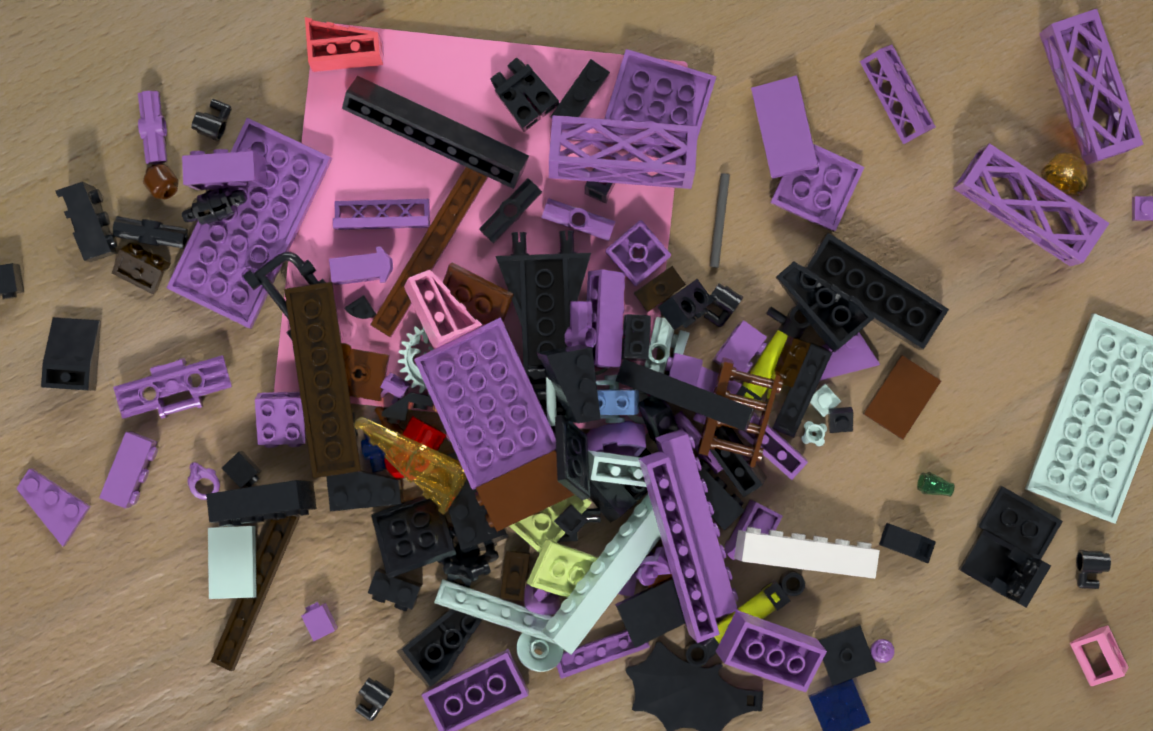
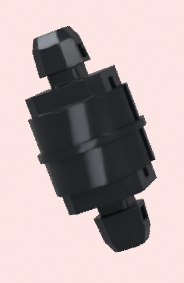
M228 187L212 191L208 190L206 193L198 195L193 200L192 206L185 208L181 214L185 222H193L198 219L201 225L206 223L209 225L231 217L232 214H235L237 206L244 204L248 198L244 190L232 191V193Z

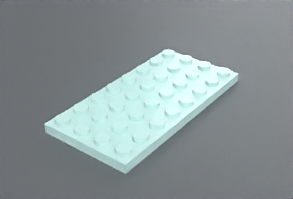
M1095 313L1091 314L1025 490L1116 524L1153 426L1152 335Z

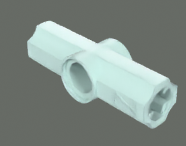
M656 317L649 344V355L644 367L663 374L674 334V329L666 318ZM654 348L663 350L664 358L662 360H656L652 357V350Z

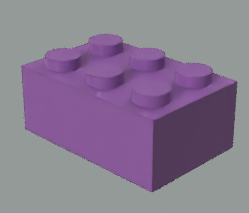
M237 148V152L228 153L227 149L213 150L214 154H205L204 151H191L190 155L182 156L183 185L197 191L223 189L226 187L232 189L267 186L266 158L259 155L258 152L252 151V148Z

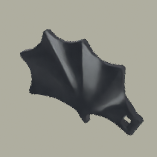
M661 641L656 642L652 653L645 661L637 665L628 666L625 669L627 675L633 681L635 690L632 710L644 711L655 715L667 731L681 728H693L698 731H722L735 717L752 711L761 712L763 709L764 691L735 687L719 676V670L723 667L721 662L710 667L692 666L689 662L682 660L667 649ZM747 695L754 696L753 705L747 704Z

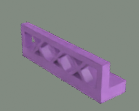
M893 45L883 47L860 61L903 144L936 128ZM875 58L878 59L881 65L879 73L873 71L869 64ZM883 79L889 81L892 85L890 94L884 92L882 88ZM894 100L902 104V114L895 113L893 109ZM905 121L912 123L916 131L910 136H907L903 128Z
M429 199L335 201V218H333V228L335 230L430 227ZM424 204V216H412L408 211L414 205ZM377 205H386V206H385L383 209H380ZM391 205H398L403 210L399 217H389L385 211ZM401 205H409V206L405 209V208H404L403 206H401ZM340 206H351L356 213L352 218H341ZM354 206L362 207L359 210H357ZM367 206H375L380 211L376 217H365L361 213Z

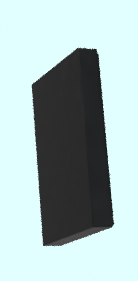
M556 416L557 481L582 501L589 499L590 482L587 435L565 416Z
M1000 485L977 526L1013 545L1029 556L1041 560L1063 521Z
M673 577L615 604L635 648L686 624Z

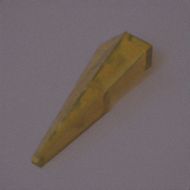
M358 418L355 421L354 427L356 429L360 428L370 438L369 442L373 446L377 445L386 454L384 457L410 483L414 481L424 491L422 495L426 499L431 498L440 507L438 511L444 515L466 480V475L460 461L366 418Z

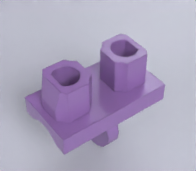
M656 547L655 553L650 551L636 569L638 572L636 578L639 579L642 585H652L658 575L671 574L664 547Z

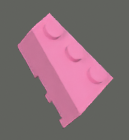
M431 270L407 279L404 288L433 349L481 327L482 324L477 319L475 320L468 313L466 307L450 294L451 291Z

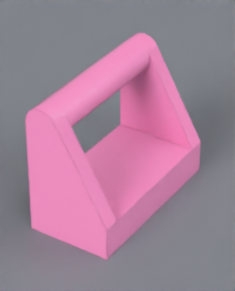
M1108 625L1070 642L1090 686L1125 676L1129 667ZM1096 640L1111 670L1097 677L1081 646Z

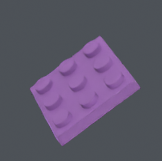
M813 144L819 167L782 176L770 203L835 232L864 167Z

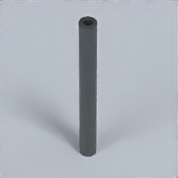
M721 173L710 259V267L719 268L729 188L730 174Z

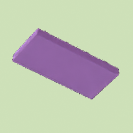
M793 76L752 87L751 90L772 179L819 167L798 77Z

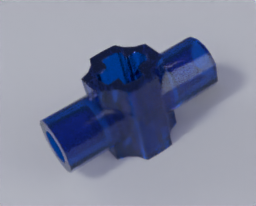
M378 423L363 426L365 440H361V447L365 460H370L372 473L387 470L384 459L386 455H389V449L384 435L380 436Z

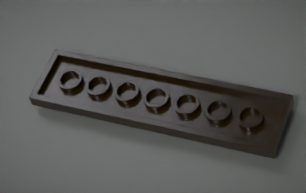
M327 282L284 289L313 478L361 471L333 283Z

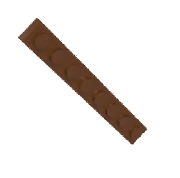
M468 167L464 169L370 325L392 337L412 304L404 288L407 279L427 270H433L487 181V176Z

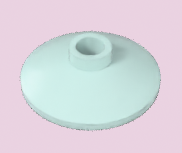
M522 633L517 641L516 650L518 658L523 665L533 671L546 672L552 670L562 659L563 649L555 643ZM539 649L542 655L536 654L534 650Z

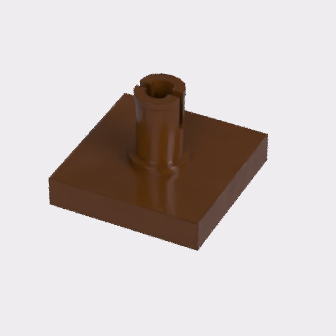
M351 348L349 356L344 360L350 396L382 401L381 392L384 389L381 388V385L386 378L390 355Z

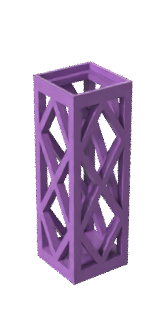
M1097 9L1055 22L1039 34L1084 165L1086 166L1144 145ZM1078 32L1084 37L1087 48L1077 40ZM1067 41L1069 42L1068 51H1067V49H1066V42H1067ZM1075 47L1089 58L1086 71L1072 60ZM1093 67L1096 72L1095 78L1092 77ZM1075 72L1084 78L1083 85L1077 81ZM1090 84L1093 86L1092 93L1089 91ZM1098 92L1104 95L1106 104L1097 98ZM1087 98L1090 100L1088 110L1086 107ZM1095 105L1109 116L1106 130L1093 120ZM1113 124L1116 130L1115 137L1111 135ZM1094 129L1104 137L1103 143L1097 139Z
M553 115L549 152V178L691 189L696 167L698 126ZM593 128L599 133L592 134L586 131ZM655 133L661 136V138L648 137ZM569 141H581V142L578 143V144L573 145V144H572L571 142H569ZM603 143L616 144V145H613V146H611V147H607V146H606L605 144H603ZM592 144L600 149L601 152L590 156L581 149ZM561 145L567 148L560 152ZM631 145H634V146H643V147L636 149V148H634V147L631 146ZM665 148H674L678 150L671 153ZM625 149L629 153L621 156L616 152ZM654 149L664 157L653 161L644 153ZM574 153L579 157H569L568 155ZM609 155L610 157H612V158L615 159V160L602 159V158H604V157H606V156ZM684 155V161L679 156ZM636 157V158H638L639 160H641L642 162L629 161V160H631V159H633V158ZM669 161H672V162H674L675 164H665V163H667V162H669ZM585 167H592L596 169L588 171L587 169H585ZM646 172H656L658 174L651 176Z
M990 143L978 150L953 188L1068 266L1083 263L1109 225V222ZM979 177H984L991 194L986 192ZM992 178H1008L1018 200L1001 199ZM1017 183L1025 188L1030 200L1024 199ZM1035 195H1037L1044 201H1038ZM1015 210H1023L1025 217ZM1030 211L1036 212L1043 229L1036 225ZM1043 211L1059 212L1068 234H1053ZM1068 217L1076 221L1081 231L1080 235H1076ZM1066 244H1073V246L1070 248Z

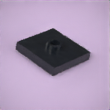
M860 624L818 639L827 651L823 658V663L832 686L877 670Z

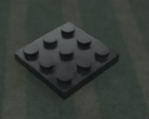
M438 491L371 514L388 578L456 555Z

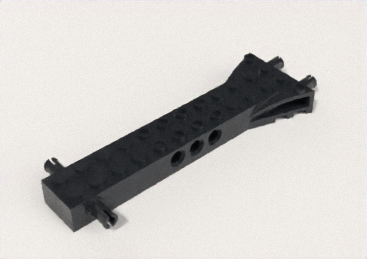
M568 230L567 241L565 231H559L560 252L558 254L529 255L526 242L527 232H520V242H518V232L511 233L513 254H510V256H496L508 291L514 294L512 302L522 326L523 366L546 416L547 375L545 367L536 352L568 347L565 343V333L568 327H570V301L578 300L591 253L574 252L573 230ZM556 396V416L565 415ZM551 426L555 433V426ZM600 507L587 508L582 513L588 520L587 523H601L600 516H591L601 515ZM565 533L558 542L578 541L577 533L572 538Z

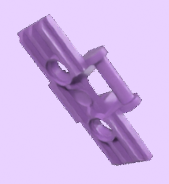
M223 355L185 366V358H181L172 363L151 367L152 376L114 386L122 419L158 409L159 415L163 419L172 413L196 406L197 408L203 407L201 396L232 387ZM196 373L201 376L202 382L198 387L192 384V374ZM147 387H153L156 391V396L153 400L149 401L144 397V390ZM184 391H190L193 397L166 406L163 400L169 397V395Z

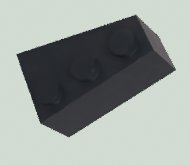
M366 471L326 476L330 512L404 503L402 480L399 478Z

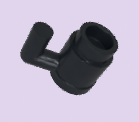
M212 99L210 108L220 111L218 117L206 112H197L193 118L191 128L197 131L198 134L218 142L224 134L227 119L232 108L229 104Z
M719 283L710 297L714 301L713 304L723 311L718 316L709 310L704 318L717 327H723L743 299V296L728 286H723Z
M1079 550L1076 557L1078 571L1077 586L1081 589H1099V580L1087 579L1088 573L1101 574L1102 572H1109L1111 568L1110 554L1103 553L1102 551Z
M369 677L358 693L373 706L371 709H368L360 703L355 711L367 720L373 721L394 691Z

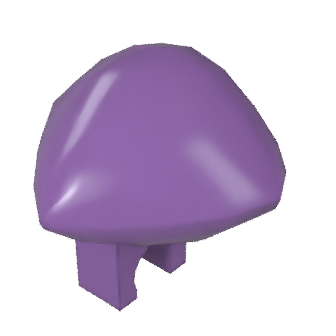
M526 584L524 592L526 609L541 615L556 614L561 607L559 596Z

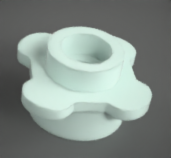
M812 421L805 422V433L801 437L802 442L805 444L815 443L817 446H822L825 443L826 425L823 423L819 425L813 424Z

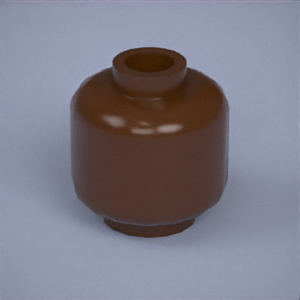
M152 165L147 168L143 184L154 198L165 200L176 194L179 180L167 165Z

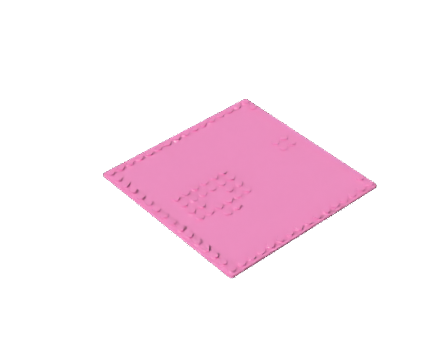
M335 24L347 28L350 26L378 32L382 44L383 65L313 72L310 67L301 143L333 159L289 252L297 254L304 262L309 260L317 270L313 273L318 281L323 278L326 283L332 282L330 258L377 253L376 247L380 246L392 258L393 270L386 283H380L379 279L342 285L333 284L342 343L351 345L352 349L390 355L386 377L393 373L404 380L409 375L408 372H400L405 367V364L398 363V360L404 359L405 355L398 352L399 350H406V347L401 342L410 341L407 333L415 335V326L420 330L423 329L413 305L411 304L392 337L385 335L370 325L375 317L369 319L356 318L350 315L344 308L365 295L377 314L429 228L335 230L333 228L335 201L429 199L431 225L466 167L343 110L342 106L346 91L357 76L529 155L524 172L514 189L488 177L432 270L442 283L448 265L453 262L508 291L496 256H510V254H513L511 235L513 232H518V242H520V232H527L526 242L529 255L558 254L560 252L559 231H565L567 241L568 230L573 229L542 218L548 198L616 221L609 241L573 230L574 252L591 253L577 301H587L588 271L603 269L622 272L607 255L606 249L639 220L646 224L668 250L675 188L615 183L607 203H603L585 195L587 181L549 178V152L552 128L550 116L555 109L544 117L540 115L541 120L523 132L513 116L497 97L494 91L495 88L490 80L498 72H501L506 80L511 78L514 74L507 65L515 58H518L525 66L529 64L560 103L587 63L592 59L608 70L610 75L580 117L605 119L624 55ZM661 59L688 68V64L685 61ZM527 98V100L529 101V103H530V104L533 106V108L537 111V109L535 108V106H534V105L531 103V101ZM593 128L586 131L592 134L599 133ZM569 141V142H571L573 145H575V144L580 143L581 141ZM603 143V144H605L607 147L613 146V145H611V144ZM592 144L581 149L590 156L601 152L600 149ZM561 145L560 152L567 148ZM621 149L616 153H618L621 156H624L629 152L625 149ZM574 153L568 155L569 157H579ZM609 155L606 156V157H604V158H602V159L615 160V159H613L612 157H610ZM648 156L653 161L657 160V158ZM636 157L633 158V159H631V160H629V161L642 162L641 160H639V159L636 158ZM585 167V169H587L588 171H592L594 169L592 167ZM646 172L651 176L658 174L656 172ZM529 178L543 193L524 211L519 220L514 222L493 244L479 228L497 211L502 202L507 200ZM424 204L414 205L408 212L412 216H424ZM377 205V206H378L380 209H383L386 205ZM391 205L385 211L389 217H399L403 212L398 205ZM401 205V206H403V207L406 209L409 205ZM508 205L504 209V214L508 217H513L517 213V207L514 205ZM340 206L341 218H352L356 213L351 206ZM354 206V207H355L357 210H359L362 206ZM367 206L361 213L365 217H376L380 211L375 206ZM575 214L572 217L573 224L577 226L585 223L586 219L582 214ZM642 248L639 250L633 249V258H644L642 255L644 250ZM667 260L637 286H634L626 276L624 280L623 323L624 315L627 314L651 316L649 344L656 317L661 318V312L658 307L662 302L647 312L634 295V292L664 272ZM288 261L285 289L309 285L296 266ZM511 300L504 325L523 364L522 326ZM283 312L274 392H300L291 338L286 333L290 330V324ZM421 335L419 344L411 346V348L421 350V353L417 354L414 359L424 355V352L428 353L431 351L428 348L429 346L432 347L430 340L429 344L424 343L423 335ZM654 348L652 350V357L656 359L657 348ZM629 360L642 366L645 365V361ZM594 367V368H595V372L600 371V370L603 369V368ZM620 367L609 368L604 373L595 375L596 380H605L604 375H618ZM411 379L407 382H409L412 385L413 380ZM619 383V389H633ZM410 385L403 397L411 392L421 394L419 393L420 386L411 388ZM597 385V390L610 389L609 385ZM425 389L422 394L428 395V389ZM389 392L382 398V401L350 396L351 403L390 407L393 405L392 400L394 399V395ZM410 402L409 410L435 412L432 410L433 406H428L427 410L413 408L414 403ZM640 409L639 413L636 414L638 417H642ZM620 415V417L625 418V421H632L628 415ZM606 418L579 424L573 422L578 428L593 429L611 424L606 423ZM641 424L644 425L646 435L648 433L647 427L645 424Z

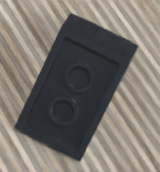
M982 529L958 570L1003 597L1027 608L1051 565L1029 556L1013 545Z

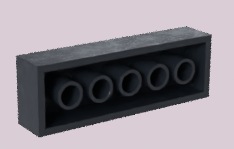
M830 233L824 235L805 265L806 269L818 275L822 280L837 286L839 290L849 296L859 299L875 317L872 320L873 322L917 350H924L949 311L947 307Z

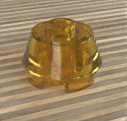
M1056 154L1041 171L1042 179L1068 196L1076 194L1079 197L1088 186L1087 164L1082 158L1074 154Z

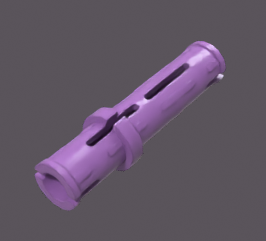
M680 411L674 416L678 424V430L683 429L688 435H692L695 443L694 449L698 452L701 434L683 412ZM709 451L708 456L703 454L697 455L700 459H704L715 474L723 469L711 451Z

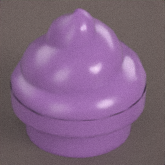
M886 639L876 640L870 649L872 658L879 663L889 662L894 656L892 643Z

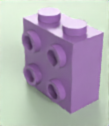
M300 392L258 393L255 398L258 445L274 448L279 446V444H288L289 447H299L302 444H306L307 436Z

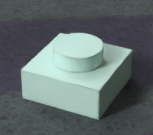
M680 330L678 335H673L670 346L674 348L673 354L683 355L689 332Z
M824 384L814 393L810 404L822 417H825L828 414V409L835 408L841 400Z

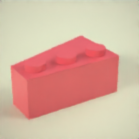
M305 17L308 63L313 72L383 65L382 44L378 32L350 26L348 28L337 26L331 22L323 23Z

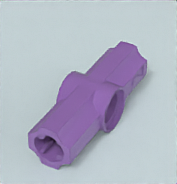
M142 91L138 93L141 118L138 120V128L144 144L146 164H163L167 162L165 144L167 127L165 118L162 116L160 93L158 91Z
M550 198L547 200L542 218L607 241L610 239L616 222L587 212L582 208H576ZM575 214H582L586 220L583 225L577 226L573 224L572 217Z
M570 301V327H568L565 333V343L568 347L585 345L593 348L596 344L597 335L595 329L592 328V302Z

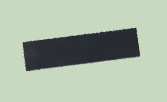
M812 342L795 384L790 388L773 426V429L793 438L833 351Z

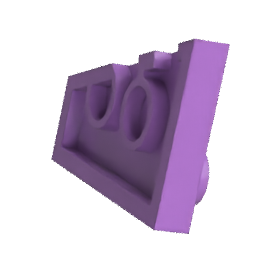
M858 332L839 350L832 353L820 380L878 366L880 363ZM827 344L821 346L832 351Z
M32 468L27 471L16 488L62 547L66 546L91 507Z

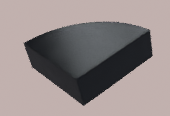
M365 295L344 308L350 315L356 318L369 319L376 316V312Z

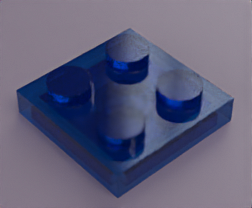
M853 679L830 686L808 696L822 731H853L871 723Z

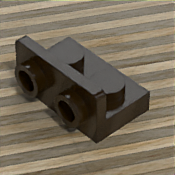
M128 243L119 250L112 274L151 294H155L164 272L169 269L171 263L160 255L144 250L138 244Z

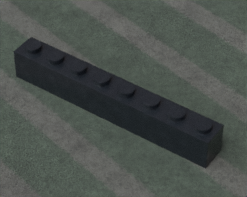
M360 76L355 78L346 91L342 106L343 110L510 188H515L524 172L529 155Z

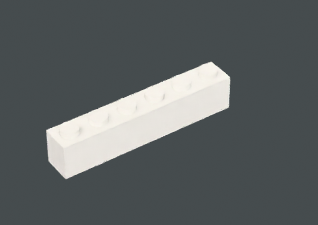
M747 527L746 531L738 530L734 559L739 561L876 578L880 550L871 548L872 544L857 542V546L849 545L850 541L836 539L835 543L827 542L828 538L814 536L813 540L805 539L806 535L791 533V537L783 536L784 532L769 530V534L761 533V529Z

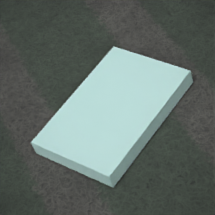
M255 526L208 528L209 599L256 597Z

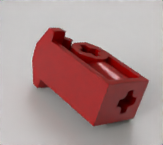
M412 416L390 457L386 455L384 459L387 471L395 478H404L425 471L436 455L446 434L436 427Z

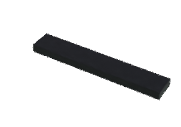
M623 359L615 380L747 432L755 410L752 407Z

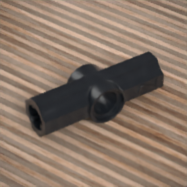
M527 178L507 200L502 202L497 211L479 230L494 244L514 222L519 220L524 211L543 192ZM508 205L517 207V213L513 217H508L504 214V209Z
M117 216L113 224V236L137 240L139 243L148 245H165L184 249L187 244L188 229L163 225L162 222L142 219L141 221Z

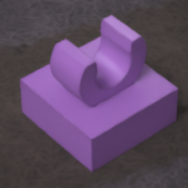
M390 373L381 385V388L384 389L381 392V397L384 398L387 392L393 394L394 399L392 403L394 404L406 394L411 384Z

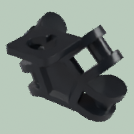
M449 526L452 540L457 544L455 546L456 555L437 562L442 563L444 566L442 569L445 574H448L447 581L470 588L471 581L478 580L479 575L491 573L488 563L499 558L498 551H495L497 542L464 553L460 548L455 529ZM486 550L483 555L480 554V551ZM457 578L462 579L464 584L457 583L454 580H457Z

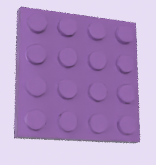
M626 49L605 119L698 126V139L717 76ZM657 133L648 136L651 138H661ZM631 145V146H633V147L636 148V149L643 147V146H634V145ZM665 148L671 153L678 150L674 148ZM654 149L644 153L657 159L664 157ZM684 155L679 156L684 161Z

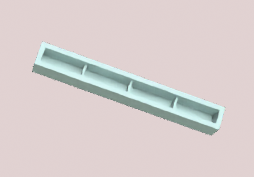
M649 494L635 507L632 515L620 527L619 532L612 541L606 545L599 558L592 563L589 571L577 583L573 592L563 601L559 610L547 622L546 627L542 631L548 638L571 655L661 538Z

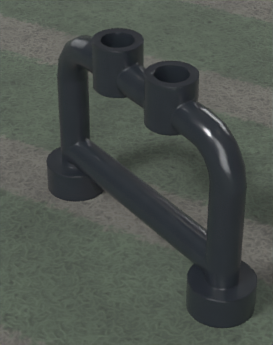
M283 252L254 273L249 270L242 276L253 290L262 285L289 320L286 300L266 275L282 263L290 261L296 266L309 285L326 282L323 278L319 281L313 274L317 270L309 260L304 262L295 253ZM288 330L286 333L291 338V331Z

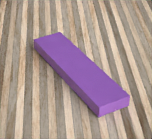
M623 630L578 646L572 655L564 651L557 669L562 679L641 651L650 646L647 642L635 648L627 630Z

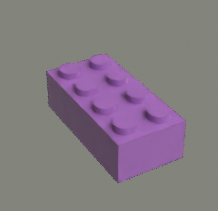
M736 610L716 650L726 665L803 692L807 691L827 652L816 638Z
M506 649L425 689L422 697L439 731H458L527 697L529 690L509 649Z

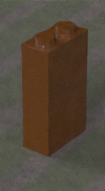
M556 450L476 487L477 492H475L479 505H484L488 512L485 514L489 526L491 528L495 527L497 532L575 495L557 481Z

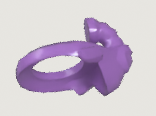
M192 462L189 467L191 472L188 477V486L195 497L207 500L206 494L199 493L195 485L198 480L207 478L214 484V489L211 493L219 492L220 482L216 476V471L211 468L206 469L198 463Z

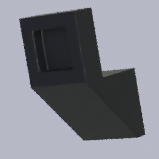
M411 392L382 411V416L387 417L386 422L400 424L401 420H407L410 402L414 403L413 408L427 410L428 406L432 407L434 403L431 396Z
M886 523L879 545L927 564L930 561L936 544L934 540Z

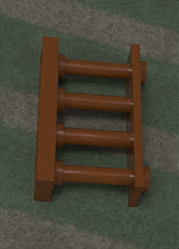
M723 357L713 393L762 411L759 425L750 423L747 432L756 434L753 446L748 447L717 439V436L714 435L716 426L720 427L723 425L734 429L737 428L706 417L698 444V453L708 456L710 449L718 448L749 456V465L755 468L756 461L760 462L764 450L761 447L775 395L781 392L783 379H780V373L775 370L772 379L738 371L736 367H733L732 359ZM735 379L769 388L765 402L730 393V390H727L729 381Z

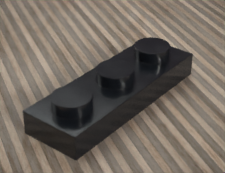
M590 59L550 118L552 119L553 115L580 117L610 75V72Z

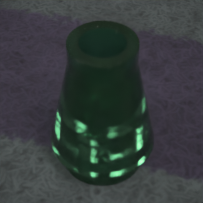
M931 472L921 473L917 482V489L926 495L951 497L955 488L954 483L948 482Z

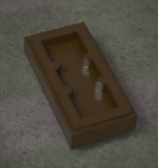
M671 266L634 292V295L644 309L649 312L686 284L674 267Z

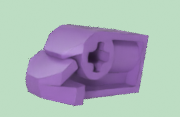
M381 246L376 247L377 253L330 258L332 283L334 285L379 279L380 283H386L393 270V260Z
M750 499L730 539L725 543V553L734 560L738 530L746 531L747 527L761 529V533L769 534V530H776L783 516Z

